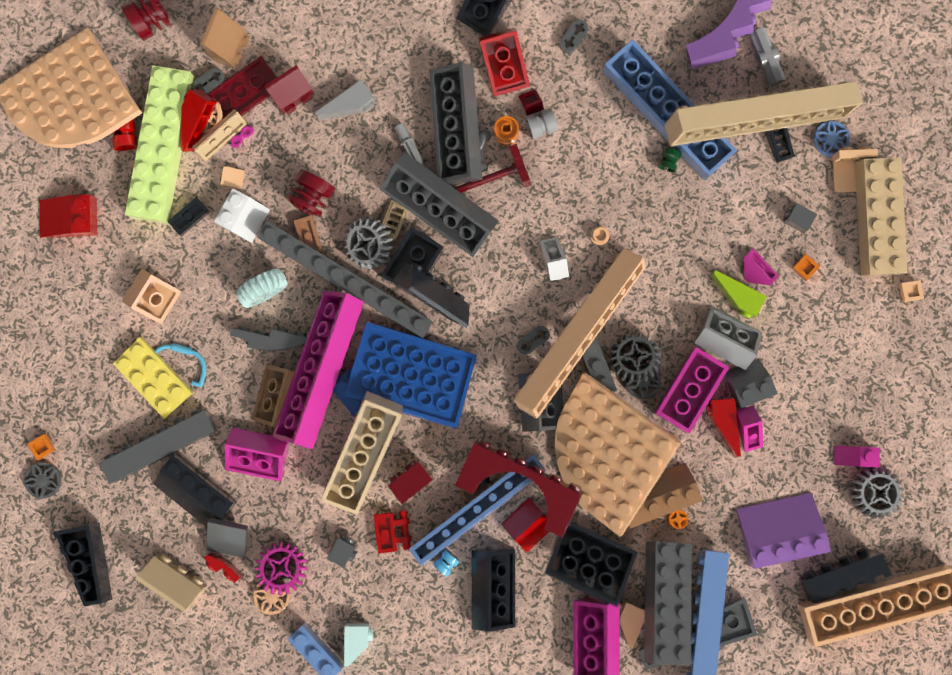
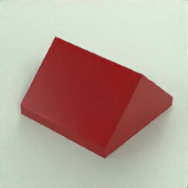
M530 498L501 523L510 536L526 552H529L549 533V531L544 529L547 517Z

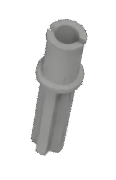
M405 123L394 127L401 141L400 145L404 147L406 153L426 167L413 142L414 138H411Z

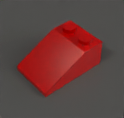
M515 28L478 38L494 97L530 87Z
M90 194L67 195L39 200L40 238L97 236V198Z

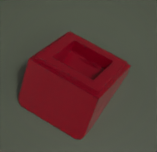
M536 89L518 96L526 116L544 110L542 99Z

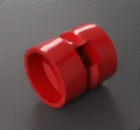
M133 119L111 133L114 135L111 138L113 150L128 151L137 149V137L133 135L136 132Z

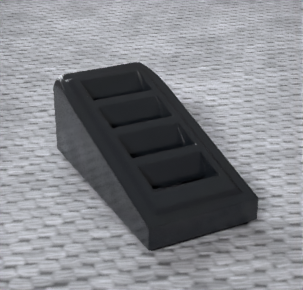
M787 128L779 129L780 131L773 133V130L764 131L776 163L795 157ZM782 135V139L775 140V137ZM785 143V146L777 147L778 144ZM783 150H788V153L786 154H779V152Z

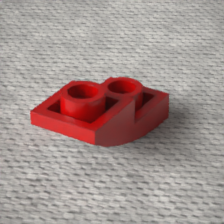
M210 553L204 557L206 560L205 564L211 571L214 570L217 573L223 568V573L229 581L235 583L244 576L232 563L216 554Z

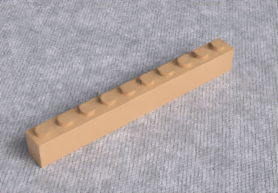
M625 248L620 254L616 255L614 263L605 270L601 281L595 284L590 296L584 299L582 307L573 314L569 325L562 329L558 340L550 346L547 355L539 361L534 373L528 376L523 388L517 391L514 401L518 408L535 418L539 417L646 268L643 257Z

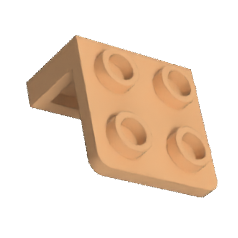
M869 146L860 147L859 150L843 147L833 154L834 191L837 193L856 192L855 163L863 159L877 158L878 149H871Z

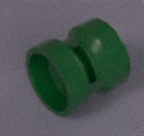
M664 148L662 151L663 157L659 161L658 168L664 170L665 167H668L667 171L674 173L677 170L678 166L676 163L680 160L681 152L672 148Z

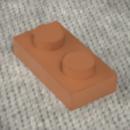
M313 216L294 220L299 241L319 253H323Z

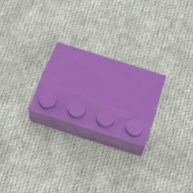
M811 492L736 509L749 566L754 569L831 552L827 533Z

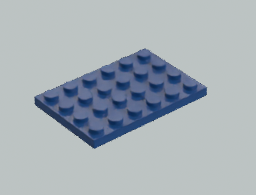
M366 322L344 396L363 401L368 391L403 405V414L457 429L477 355Z

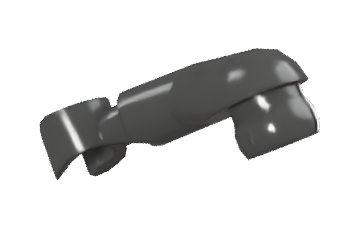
M484 130L479 131L482 172H487L488 167L483 159V148L485 142L491 139V133Z

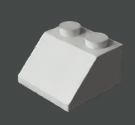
M232 188L214 222L252 243L270 209Z

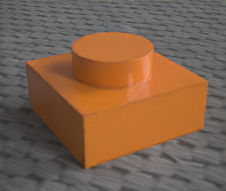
M804 254L791 269L807 281L820 266L810 256Z
M43 434L27 444L36 460H41L56 451L47 434Z

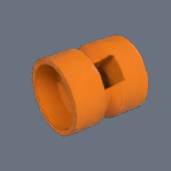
M502 116L495 123L494 138L502 146H510L515 143L519 132L518 122L511 116Z

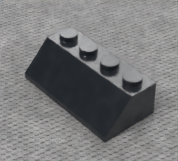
M404 262L393 283L450 321L467 328L469 325L470 304L464 301L465 297L456 291L452 293L450 291L451 287L447 284L436 282L437 278L428 272L427 274L421 272L423 268L413 262L410 265Z
M179 454L171 456L160 470L154 482L158 489L205 527H207L209 518L224 520L237 504L235 499Z
M515 549L472 550V629L493 632L514 628Z

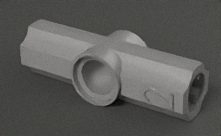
M759 28L750 33L749 38L756 52L755 60H758V67L762 68L769 87L784 82L786 78L779 63V52L775 46H772L766 29Z

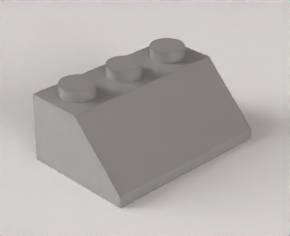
M711 306L694 343L716 354L718 357L733 363L735 366L746 370L757 356L763 332Z

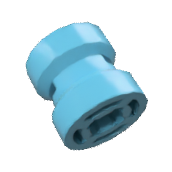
M445 549L442 552V557L437 559L433 566L448 577L451 569L457 566L460 561L455 556H451V553Z

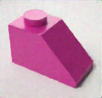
M754 405L736 410L738 431L744 451L748 452L762 448L763 424Z
M834 446V465L880 467V448Z

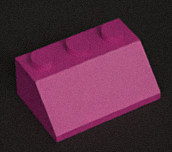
M232 428L225 443V470L281 482L289 443L274 438L271 435Z

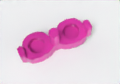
M252 126L243 127L239 136L235 135L232 137L231 146L238 148L245 138L250 137L254 133V128Z

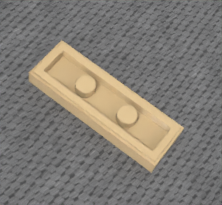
M234 109L193 145L192 148L207 161L245 127L247 122Z

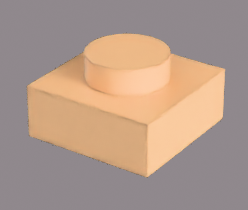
M921 280L899 284L902 303L924 299Z

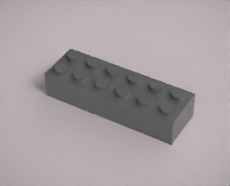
M459 62L429 70L437 176L450 186L482 180L474 67Z
M406 153L395 162L380 188L382 192L472 257H474L499 222V220Z
M646 542L645 663L691 665L692 543Z

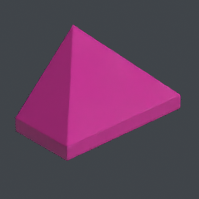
M754 248L744 257V279L746 282L771 285L779 277Z

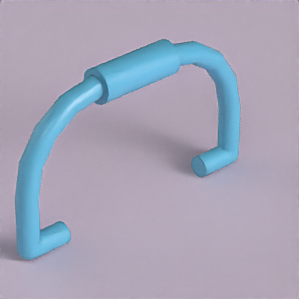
M175 343L165 344L155 349L157 353L164 349H171L172 351L196 356L202 366L199 382L192 381L191 385L203 386L207 366L204 358L198 352L194 351L191 347Z

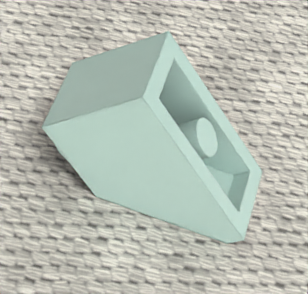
M346 623L344 628V667H348L368 647L370 641H373V629H370V623Z

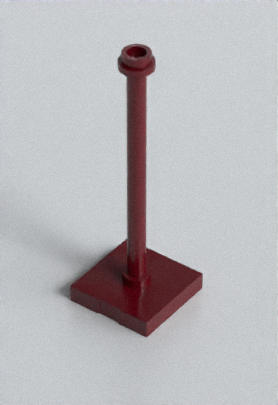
M514 144L509 146L515 161L511 164L512 166L483 176L482 180L467 182L454 188L462 193L513 173L515 175L519 173L525 188L532 184L518 146Z

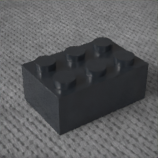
M411 227L382 272V279L409 294L393 283L404 262L410 265L414 262L423 268L421 272L427 274V272L431 273L445 250L444 246Z

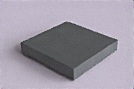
M209 518L207 522V550L245 558L248 525Z

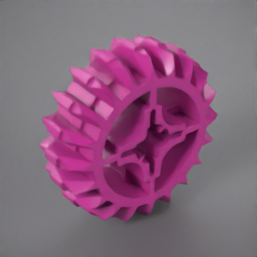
M280 542L279 548H277L276 543H272L273 550L266 546L265 550L268 553L266 555L263 552L259 553L263 557L262 561L256 559V562L261 565L260 567H254L255 571H260L259 574L255 575V578H262L258 583L260 586L266 583L264 591H268L272 587L270 594L274 595L277 589L279 596H282L283 589H285L286 594H290V587L294 591L297 590V587L294 585L296 582L299 585L303 584L299 578H306L307 576L301 573L302 570H308V567L302 566L307 560H300L304 553L299 552L296 554L298 547L295 546L291 550V543H288L286 548H284V542ZM278 553H288L280 561H275L271 558ZM293 557L297 565L295 575L289 570ZM267 563L273 567L270 579L266 575ZM274 563L281 566L285 564V571L289 574L281 571L277 573L278 569ZM282 576L291 579V581L283 585L274 584Z

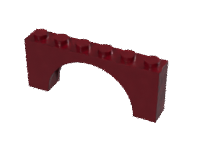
M480 440V442H474L455 486L473 494L480 483L493 474L515 472L524 475L540 488L545 497L548 515L544 529L559 537H563L584 492L580 490L581 487L571 482L570 484L563 482V478L558 475L552 474L550 476L544 473L545 470L539 466H529L526 464V460L520 457L513 458L509 456V452L501 448L496 450L487 441Z

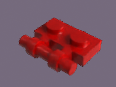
M407 510L399 511L400 519L395 520L393 512L374 514L378 554L397 552L398 543H403V550L411 548L412 536L409 535L408 524H410V519L407 518ZM401 525L402 536L396 537L395 526Z

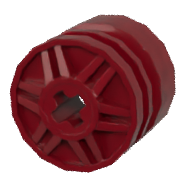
M130 0L120 7L143 41L155 35L151 27L152 25H155L160 31L163 30L159 23L160 20L167 27L171 25L168 13L159 0H139L141 4L139 6Z
M300 169L295 181L301 187L300 189L290 187L289 190L296 194V196L287 193L285 199L300 211L308 215L321 217L322 212L316 206L325 209L326 206L320 199L330 200L336 188L311 172Z

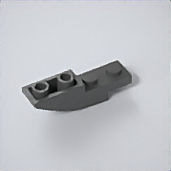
M238 326V329L232 328L230 336L249 340L248 348L266 351L297 348L305 345L307 333L296 331L295 334L288 333L289 329L277 327V330L271 329L270 336H268V332L257 330L256 333L249 332L250 328Z

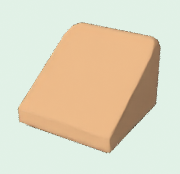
M223 166L221 185L227 188L242 190L245 171Z

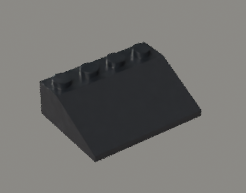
M570 521L563 537L557 536L544 574L618 607L638 552Z

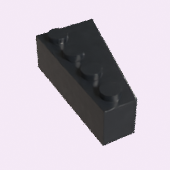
M100 522L53 532L54 537L58 539L61 546L59 547L62 555L64 554L68 563V571L74 577V585L83 606L101 604L112 600Z
M862 548L856 551V555L840 557L837 563L832 564L829 562L823 564L818 571L809 570L804 572L803 577L799 578L807 599L815 603L838 595V590L840 589L841 591L855 589L857 583L869 584L875 582V577L884 575L885 578L892 576L883 553Z

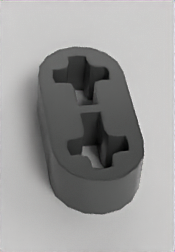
M574 21L561 39L560 48L564 53H573L586 36L588 25L585 21ZM583 26L582 30L584 32L580 31L576 36V27ZM573 38V47L569 46L568 48H566L565 41L569 42L570 39Z
M212 68L192 83V89L198 90V85L201 84L204 86L203 92L207 94L225 81V75L219 68ZM213 74L219 75L220 80H212L214 78Z
M544 326L536 327L518 341V351L523 355L532 353L549 339V330ZM537 330L546 332L544 340L542 338L536 341L533 339L538 335ZM530 340L533 341L529 346V351L526 349L521 350V342L528 343Z

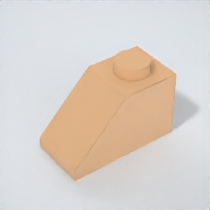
M624 600L622 604L620 603V627L628 646L633 648L645 620V608Z

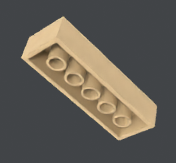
M902 158L860 160L855 163L861 276L908 273Z
M368 391L366 392L324 488L321 498L322 502L356 515L358 514L400 421L403 405Z

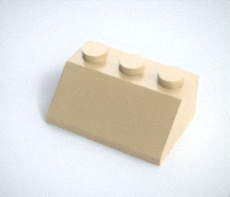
M165 554L154 556L135 579L183 612L193 607L207 587L203 584L204 581L197 576H190L185 567L181 565L176 566L171 563L172 559Z

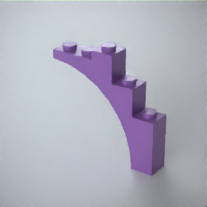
M737 0L727 18L714 31L686 45L692 70L735 57L736 49L739 48L737 37L753 33L754 25L756 24L754 14L771 9V1L774 0Z

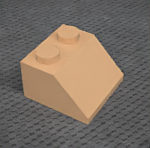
M141 269L122 302L133 310L162 324L181 291L146 270Z

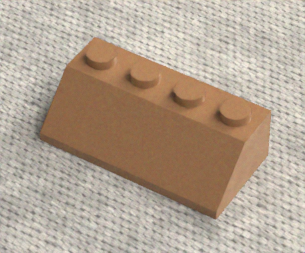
M686 463L662 472L629 524V528L703 501L698 485Z

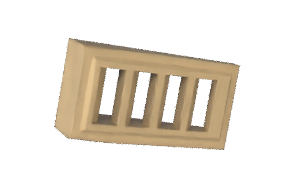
M391 200L382 224L387 225V228L396 230L395 234L390 232L388 237L392 238V241L397 242L408 210ZM393 207L400 208L404 211L403 213L394 211ZM391 214L400 216V220L390 217ZM388 221L398 223V226L390 225Z

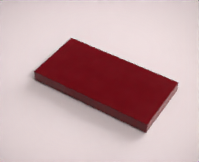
M260 56L211 90L207 95L220 103L222 120L234 109L242 117L270 97L264 86L277 77L262 56Z

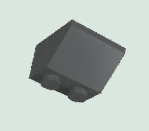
M759 359L752 361L746 370L736 367L728 370L724 375L731 395L735 398L737 408L746 407L778 394L770 374Z

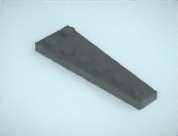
M741 597L724 606L720 647L757 636L745 597ZM691 623V632H693L694 624ZM644 647L639 649L645 670L660 666V664L645 663Z

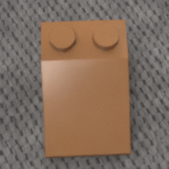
M215 8L200 44L214 62L235 69L236 64L239 65L241 62V52L243 47L248 45L249 37L242 26L221 10Z

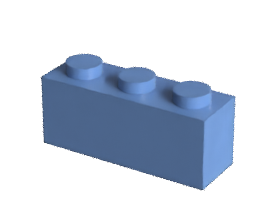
M306 622L287 639L319 675H337L343 669L344 664Z

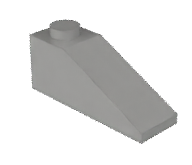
M360 80L316 111L315 114L319 120L360 114L363 111H370L376 101L362 80Z

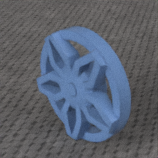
M828 121L816 129L813 142L819 153L832 157L835 154L829 153L832 147L836 151L840 150L837 144H840L841 148L848 147L850 135L848 129L841 123ZM826 126V132H819L822 127ZM845 138V145L840 140H843ZM818 140L824 142L822 148L819 146Z

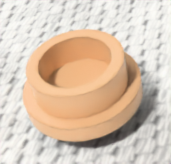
M602 226L595 227L590 234L591 241L596 245H604L610 236L609 231Z

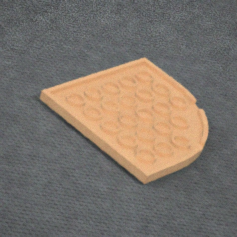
M88 27L0 84V103L12 123L29 138L50 147L74 148L76 145L94 143L142 113Z
M587 373L581 376L560 414L555 433V454L563 481L567 484L571 482L580 486V490L584 492L579 504L619 537L624 534L681 444L680 440Z

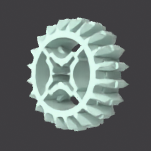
M268 270L241 285L236 291L237 299L243 307H253L283 291L288 282L281 270Z

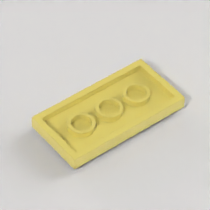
M139 337L113 363L164 419H167L194 393L143 337Z

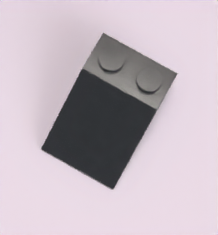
M465 0L456 19L483 36L490 35L512 0Z

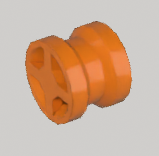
M678 510L668 514L667 521L670 526L682 529L688 524V515L684 511Z

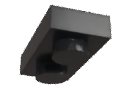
M195 197L167 222L182 237L207 216L210 211L198 197Z

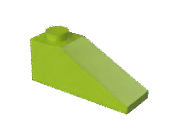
M714 270L710 276L735 310L740 312L739 315L746 319L757 317L767 296Z

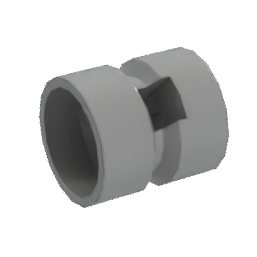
M551 108L540 111L539 115L534 113L525 116L526 126L532 140L543 137L544 133L549 135L558 131L557 122Z

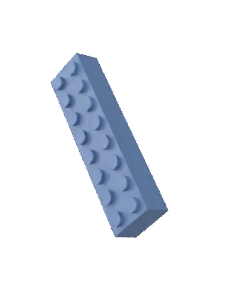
M633 39L605 63L603 67V73L668 142L665 123L670 119V116L681 106L695 107L690 99ZM726 138L673 146L675 150L681 152V156L704 181L737 151Z

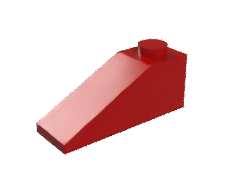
M189 89L184 96L181 106V150L183 152L194 151L192 146L200 140L217 103L216 100L201 90Z
M735 398L710 400L706 406L707 416H710L711 422L732 455L740 457L741 450Z

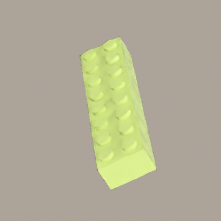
M152 65L125 215L130 218L169 224L167 221L170 218L182 153L181 106L185 94L189 89H192V83L195 81V77L190 71Z

